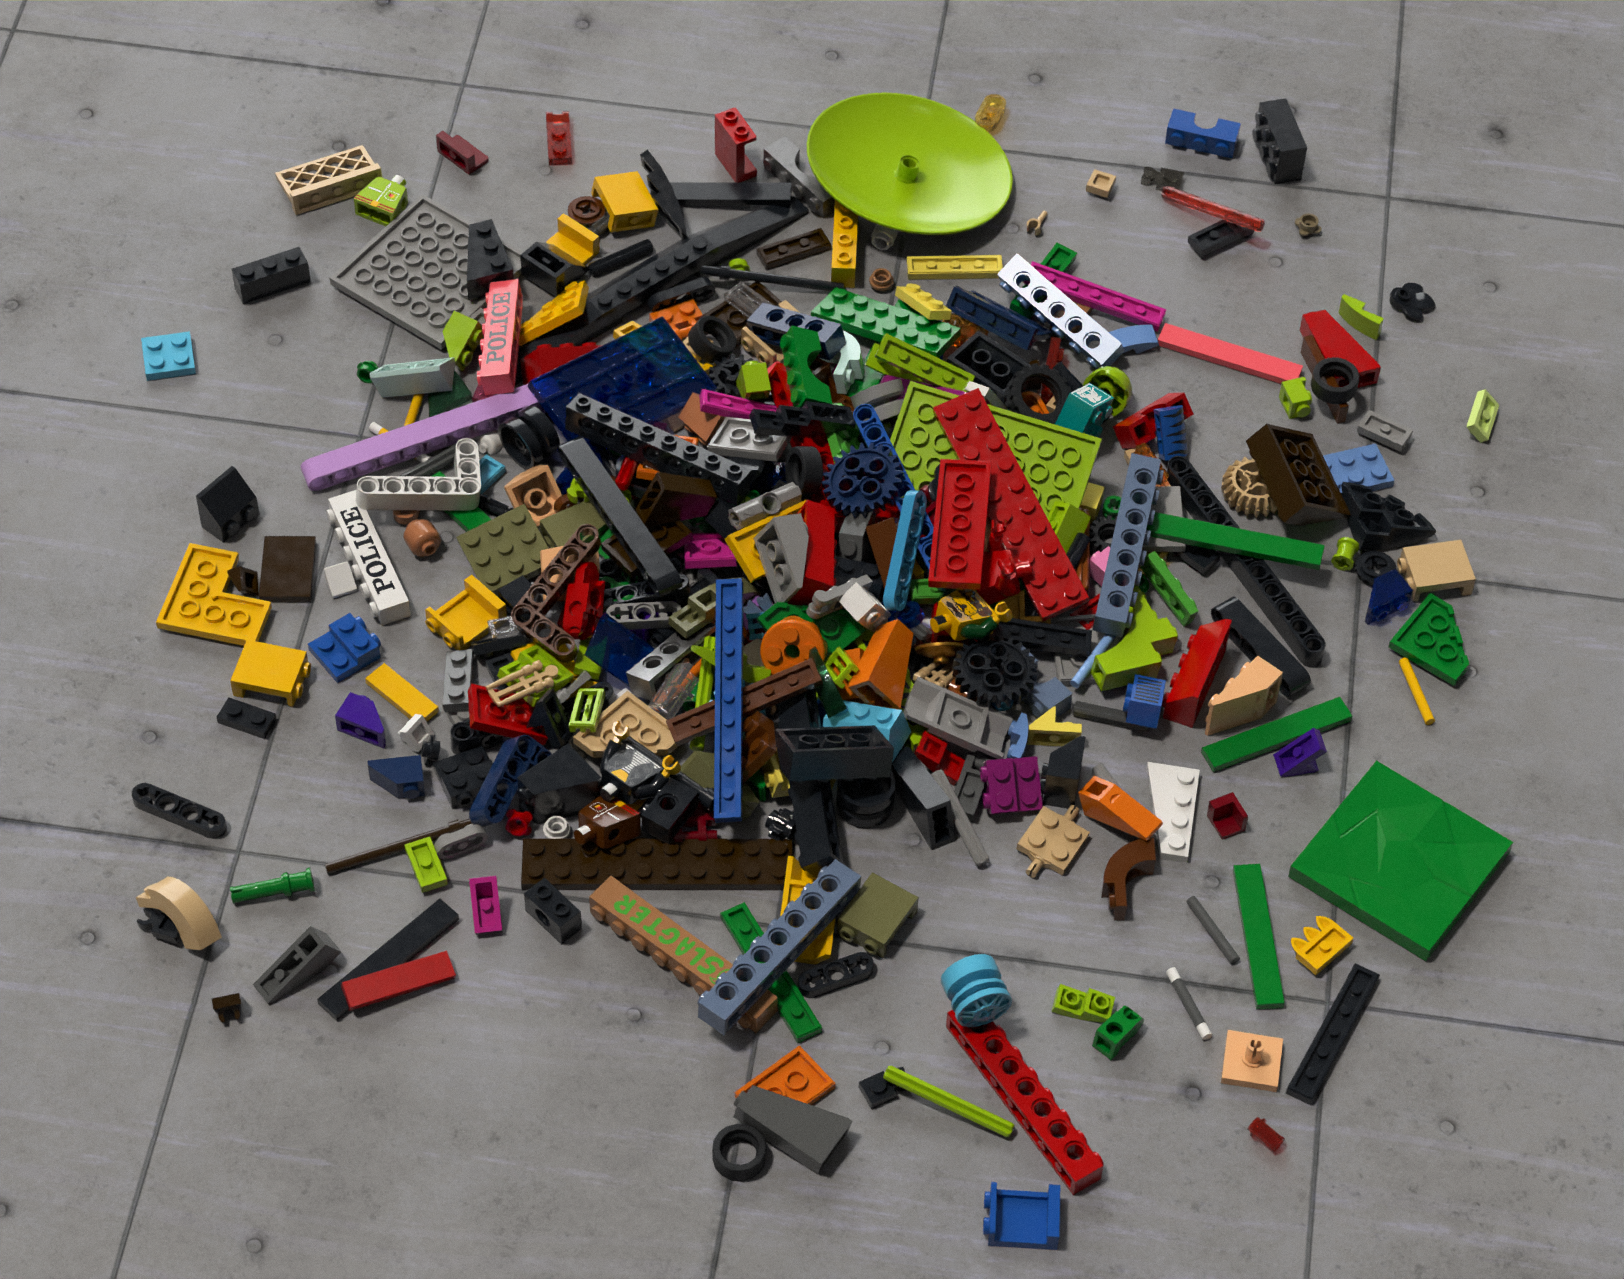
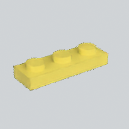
M909 283L906 286L896 287L895 296L927 319L950 320L952 311L944 306L942 301L934 299L932 294L920 289L919 285Z

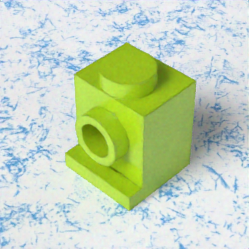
M1305 377L1281 383L1279 399L1289 419L1305 417L1311 412L1312 396L1310 391L1305 389Z

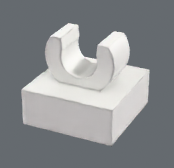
M415 714L398 732L402 741L406 742L411 751L415 752L421 750L423 741L428 742L430 734L434 735L423 715Z

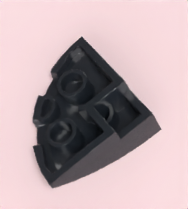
M1350 482L1342 483V496L1351 514L1347 518L1354 540L1359 543V550L1392 549L1419 542L1435 535L1436 530L1421 513H1417L1414 516L1413 513L1406 510L1405 502L1390 494L1383 498L1373 493L1371 487Z

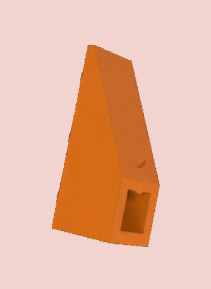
M1093 776L1078 792L1085 816L1145 841H1148L1163 825V822L1116 784L1097 776Z

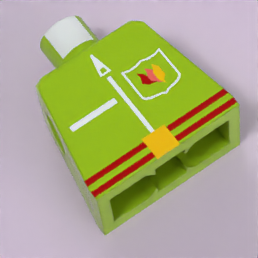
M395 175L391 181L382 177H376L353 198L355 215L387 226L407 207L406 180L400 175Z

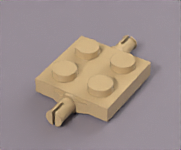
M1070 805L1064 816L1045 806L1040 810L1016 847L1017 850L1026 854L1033 861L1026 870L1028 876L1031 874V877L1035 878L1041 867L1052 869L1060 875L1065 873L1090 833L1073 822L1080 812L1078 807L1074 810L1075 806Z

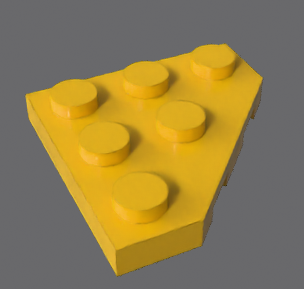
M585 280L579 283L574 281L568 284L564 291L552 301L544 304L541 310L528 321L523 322L520 328L519 345L521 346L582 315L589 291Z

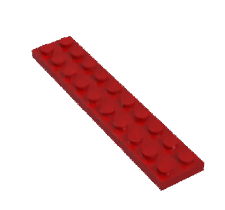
M979 388L933 407V413L958 460L991 461L987 517L990 522L995 520L996 524H1003V520H1007V530L1003 532L1002 544L1006 550L1012 551L1015 563L1030 560L1033 575L1022 577L1020 580L1042 622L1088 602L1089 596Z

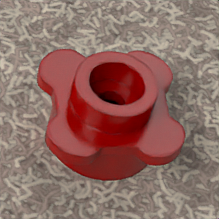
M509 809L506 813L508 821L505 829L507 832L515 836L529 835L532 831L530 827V821L533 818L532 814L529 811L517 812L515 809Z

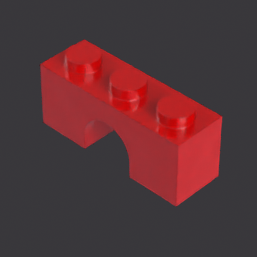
M1168 393L1114 425L1113 429L1122 449L1139 448L1156 437L1154 433L1156 431L1154 409L1183 405L1184 420L1194 415L1185 393Z

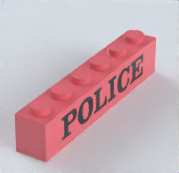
M519 279L490 282L489 292L485 294L487 308H484V319L486 323L482 324L484 339L480 340L482 355H479V366L481 371H477L478 385L483 386L485 395L511 393L515 389L523 307V294Z

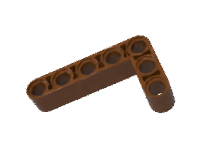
M591 524L581 525L574 532L511 612L513 623L519 632L534 643L539 644L549 654L563 663L571 662L576 658L578 653L577 646L570 634L546 618L545 615L566 591L568 584L574 581L576 568L583 562H589L599 550L601 539L597 528ZM586 535H593L595 537L590 543L582 542L583 537ZM572 554L579 556L578 560L573 563L566 561L567 557ZM560 574L563 576L557 583L550 581L553 575ZM539 594L547 596L543 602L537 603L534 601L535 597ZM523 614L531 616L527 622L521 623L518 621V618ZM542 629L551 630L547 637L538 636ZM562 644L571 645L568 652L558 651Z

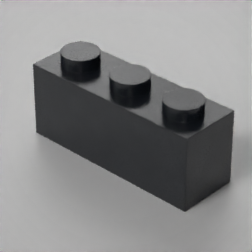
M300 247L232 268L234 287L243 304L311 282L308 261Z

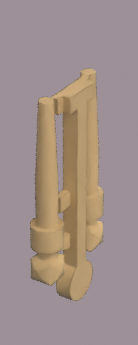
M950 657L949 663L938 672L934 671V669L940 664L932 662L927 667H923L913 676V681H916L917 677H921L946 688L955 678L952 676L953 671L945 676L953 670L954 659Z
M537 660L532 665L523 666L521 670L509 674L485 687L493 702L498 707H501L533 693L542 692L544 688L553 687V679L558 676V668L554 665H548L544 672L538 673V671L542 670L543 664L540 660ZM531 674H534V676H532V677H530V678H528V679H525V678H524V676L526 677V676H529V675H531ZM515 679H519L520 681L519 683L514 684L496 693L493 690V688L511 682ZM525 688V690H522V691H520V692H518V693H516V694H514V695H512V696H510V697H508V698H506V699H504V700H502V701L500 700L501 698H503V697H505V696H507V695H510V694H512V693H514V692H516V691H519V690Z

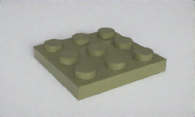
M525 504L456 537L477 579L495 595H498V589L522 575L529 580L541 574L540 551L549 549Z

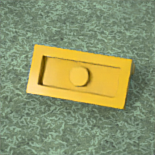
M564 213L557 218L558 232L547 240L546 243L557 246L583 264H587L600 253L599 236Z

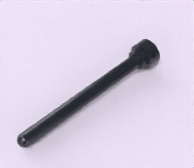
M629 736L621 740L620 743L627 742L662 766L663 759L632 737ZM681 771L676 775H669V777L696 790L701 805L709 811L714 810V788L702 787Z

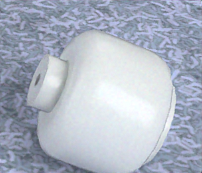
M496 431L482 434L477 439L478 449L481 453L487 452L494 455L504 447Z

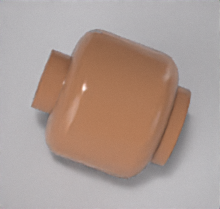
M413 520L404 531L403 538L411 552L419 557L434 554L441 543L438 531L428 520Z

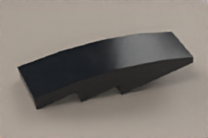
M647 149L640 154L642 167L649 173L647 175L648 187L655 194L653 200L658 208V213L683 239L687 235L679 202L663 169Z
M806 401L802 408L779 405L776 411L752 409L749 414L754 434L805 436L839 432L856 427L850 407Z

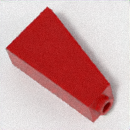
M1326 310L1309 312L1302 315L1299 331L1303 337L1309 335L1314 337L1324 359L1338 357L1351 362L1359 372L1360 378L1357 388L1378 383L1381 369L1379 363ZM1333 374L1339 387L1349 385L1345 378Z

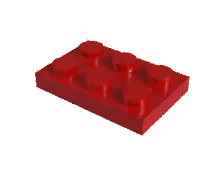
M471 683L468 689L470 729L510 738L529 735L540 744L545 745L548 737L543 726L526 727L535 707H532L523 698L498 707L489 696L485 686ZM512 693V694H510V695H507V696L501 698L500 700L502 701V700H504V699H506V698H508V697L514 695L515 693Z

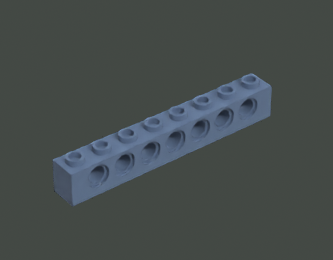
M1131 453L1093 631L1123 637L1125 627L1130 628L1133 613L1128 611L1129 607H1135L1138 592L1133 591L1134 586L1139 587L1142 571L1137 570L1138 565H1144L1147 552L1142 550V546H1148L1151 531L1146 530L1147 524L1152 525L1155 510H1151V505L1157 504L1160 490H1156L1155 486L1156 484L1161 485L1164 470L1159 469L1161 459Z
M836 859L829 866H824L820 870L817 879L812 884L808 883L803 888L800 897L795 902H789L779 919H773L767 931L761 937L758 936L753 940L750 949L744 955L740 954L735 959L732 968L727 973L723 972L717 978L715 986L710 991L702 993L697 1002L698 1018L725 1035L851 902L860 889L861 876Z

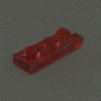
M562 111L561 114L546 112L549 166L572 164L569 111ZM553 123H563V125H553Z
M1051 338L1046 362L1050 369L1060 361L1063 362L1065 349L1060 348L1061 338ZM1042 383L1041 399L1044 404H1047L1054 394Z

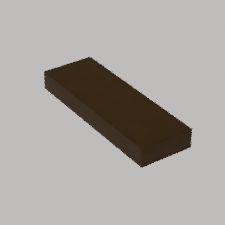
M822 228L757 248L756 254L764 268L769 270L831 250V243Z

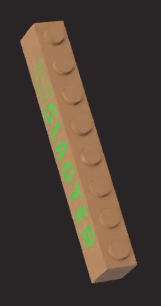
M610 876L589 896L590 912L595 919L606 922L617 935L625 936L636 949L648 953L659 966L667 967L678 980L686 981L694 987V990L700 996L703 992L710 991L715 986L717 978L723 972L727 973L732 968V963L614 877ZM767 990L737 1022L742 1027L750 1028L757 1033L778 1011V997Z

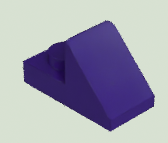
M1312 728L1273 754L1280 776L1290 777L1319 771L1316 759L1325 754L1327 750L1320 731Z

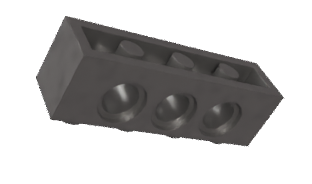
M710 622L688 638L683 637L677 631L626 672L631 693L653 702L660 698L702 658L691 651V646L703 647L706 636L715 637L716 624Z

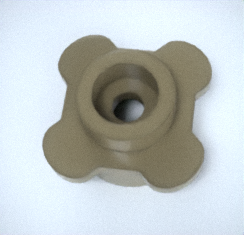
M1303 214L1295 220V225L1299 227V234L1302 236H1308L1313 233L1319 234L1322 230L1321 226H1318L1319 220L1314 214Z

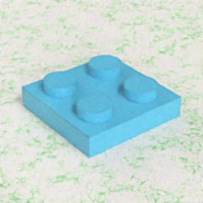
M190 331L141 338L147 381L196 374Z

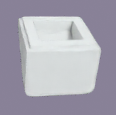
M348 562L324 568L325 581L333 599L357 591Z

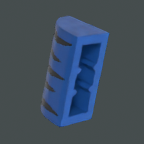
M1183 405L1154 409L1159 458L1166 461L1174 456H1187L1188 449Z

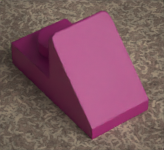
M497 877L470 878L475 933L502 930Z

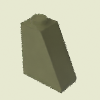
M694 751L683 763L680 771L702 787L714 788V753ZM747 781L742 785V820L748 818L759 804Z

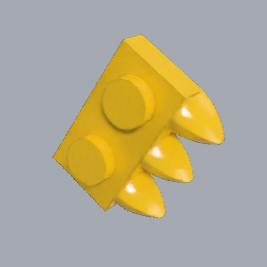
M1316 916V923L1320 931L1312 927L1303 928L1307 941L1300 938H1291V945L1296 952V959L1315 975L1353 943L1354 939L1333 920L1323 916Z

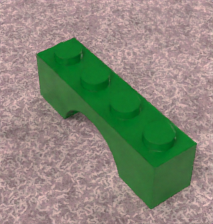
M791 326L788 332L782 336L780 347L783 352L787 383L790 387L793 407L802 408L806 401L832 404L829 386L817 379L809 369V366H811L821 351L818 332Z

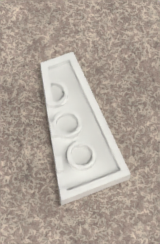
M1147 762L1146 769L1150 782L1149 789L1150 795H1152L1153 814L1163 822V825L1156 831L1159 837L1160 859L1187 863L1200 770Z

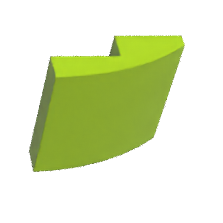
M539 644L521 651L516 661L501 667L497 674L501 679L521 670L523 666L532 665L537 660H540L543 664L542 670L538 671V673L544 672L548 665L556 666L558 668V676L553 679V687L544 688L542 692L533 693L523 698L532 707L536 706L537 702L549 689L554 688L555 692L562 689L574 676ZM531 674V675L526 676V677L524 676V678H525V679H528V678L534 676V674ZM515 679L506 684L510 687L514 684L519 683L520 681L519 679Z

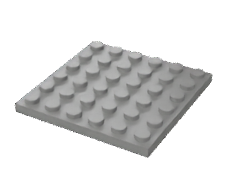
M423 194L330 277V284L441 350L446 346L442 331L454 311L470 317L479 308L484 309L487 307L485 296L468 301L469 224L473 223ZM501 239L513 268L515 280L521 275L520 255L523 251Z

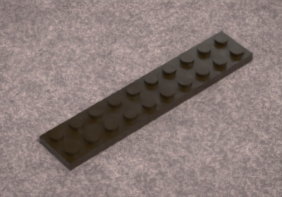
M523 839L521 890H529L543 878H546L557 890H596L610 876L617 879L630 890H784L788 856H792V839H780L778 841L774 839H707V841L682 839L683 842L672 840L670 844L659 839H630L607 849L601 848L591 841L581 845L575 839Z

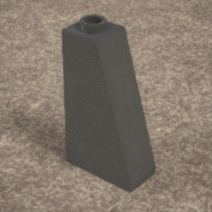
M754 1085L751 1086L747 1093L742 1091L733 1104L736 1106L733 1116L735 1119L756 1128L766 1140L816 1174L821 1171L846 1136L853 1122L847 1117Z

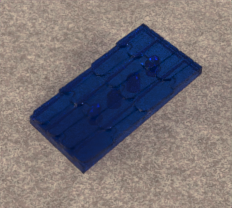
M663 316L530 380L527 385L546 413L548 412L549 417L558 429L562 431L567 441L579 436L565 429L566 406L579 393L652 425L679 413L693 392L700 394L702 389L714 392L717 389L716 385ZM584 438L594 454L606 449V447Z

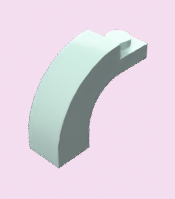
M845 331L843 332L846 344L831 361L822 359L826 362L837 364L833 373L837 394H847L850 385L854 383L855 379H863L865 373L860 345L851 334Z

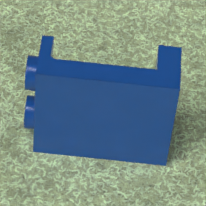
M991 1182L990 1192L985 1191L984 1209H989V1217H984L983 1235H988V1246L1057 1250L1060 1229V1185L1049 1184L1048 1192L1000 1190L997 1189V1182Z

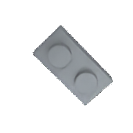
M1368 410L1359 423L1357 432L1401 452L1411 438L1413 429Z

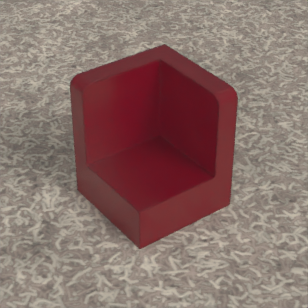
M1233 792L1209 801L1207 817L1221 839L1229 838L1246 830L1248 815Z

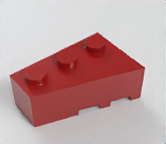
M587 342L582 344V346H574V343H565L559 345V347H552L551 344L538 345L536 350L520 360L523 385L548 377L554 378L555 381L600 380L610 374L606 345H596V342Z

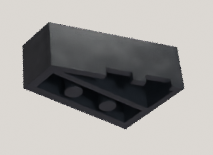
M492 219L469 224L467 259L468 301L484 297L489 292L490 282L514 280L513 268Z

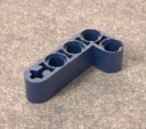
M521 735L506 740L502 744L470 808L469 818L473 825L478 824L485 827L500 822L518 789L517 777L552 755V753L529 735Z

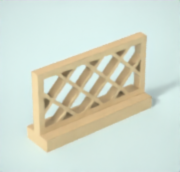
M361 145L276 172L275 176L290 200L294 213L298 215L356 196L376 177H382V172L379 164L373 162L364 146ZM360 154L362 155L359 160L351 158ZM332 163H340L337 167L330 166ZM346 165L354 166L353 169H347L344 167ZM310 170H318L315 174L308 173ZM324 172L332 173L331 176H324L322 174ZM289 177H296L293 181L285 180ZM302 179L310 180L308 184L302 183L300 181Z

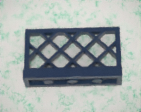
M954 286L946 304V307L953 313L1025 350H1030L1033 342L1050 339L1054 334L1052 330L974 290L967 291L959 286Z

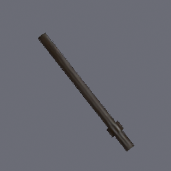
M457 819L448 822L447 826L324 864L327 874H331L404 851L405 844L430 837L432 841H435L443 834L453 833L473 823L470 819L460 822Z

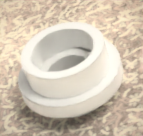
M552 816L545 822L543 833L547 839H566L570 834V825L563 817Z

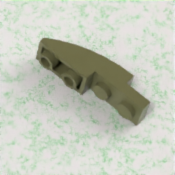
M742 578L744 607L748 604V600H752L756 595L760 596L761 591ZM716 583L688 597V605L669 617L668 624L683 637L688 638L716 619Z

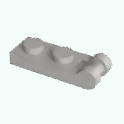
M866 574L857 579L851 578L843 585H835L826 592L817 590L813 595V602L809 604L806 613L809 617L818 619L844 608L838 599L856 582L866 590H869L873 581Z

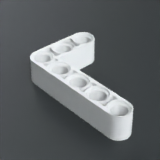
M468 438L461 439L456 443L454 457L455 477H362L357 481L356 504L365 510H473L479 505L481 492L478 445L474 440Z

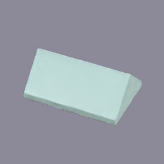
M455 358L386 364L369 373L370 379L382 398L452 391Z

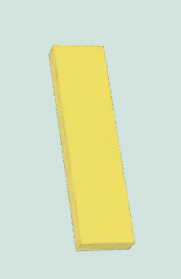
M1002 255L907 256L908 280L999 278L997 274L1003 269Z

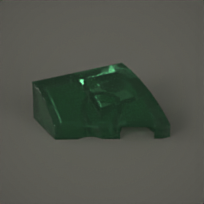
M455 370L452 391L428 393L429 417L450 411L452 408L472 400L471 391Z
M814 647L809 651V659L812 658L823 682V685L816 687L815 691L827 717L830 718L846 710L847 707L818 650Z

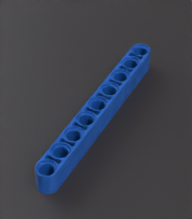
M869 404L857 406L853 412V417L866 447L868 448L871 443L874 444L875 449L883 445L885 451L891 449L893 455H897L873 406ZM905 469L903 471L905 479L902 480L904 488L898 489L900 497L892 496L900 514L904 500L901 497L907 491L915 490ZM925 511L917 550L929 572L934 527ZM937 588V589L940 590V591H945L947 588Z

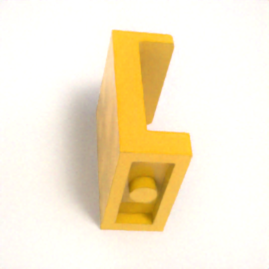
M638 171L594 177L591 194L593 197H600L610 215L608 228L611 233L655 226L658 208Z
M473 575L464 580L465 590L435 611L430 606L425 609V623L429 630L433 633L437 632L448 647H454L456 650L468 649L471 647L470 642L480 640L507 620L506 604Z
M246 640L230 680L233 696L243 698L246 690L285 697L288 706L294 707L296 699H300L302 696L303 681L309 677L311 672V663L308 662L307 651Z

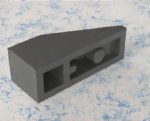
M310 926L258 978L253 986L264 1000L271 1005L321 973L341 951L327 933Z

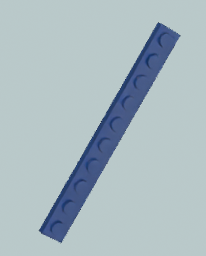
M742 578L716 580L715 823L742 822Z

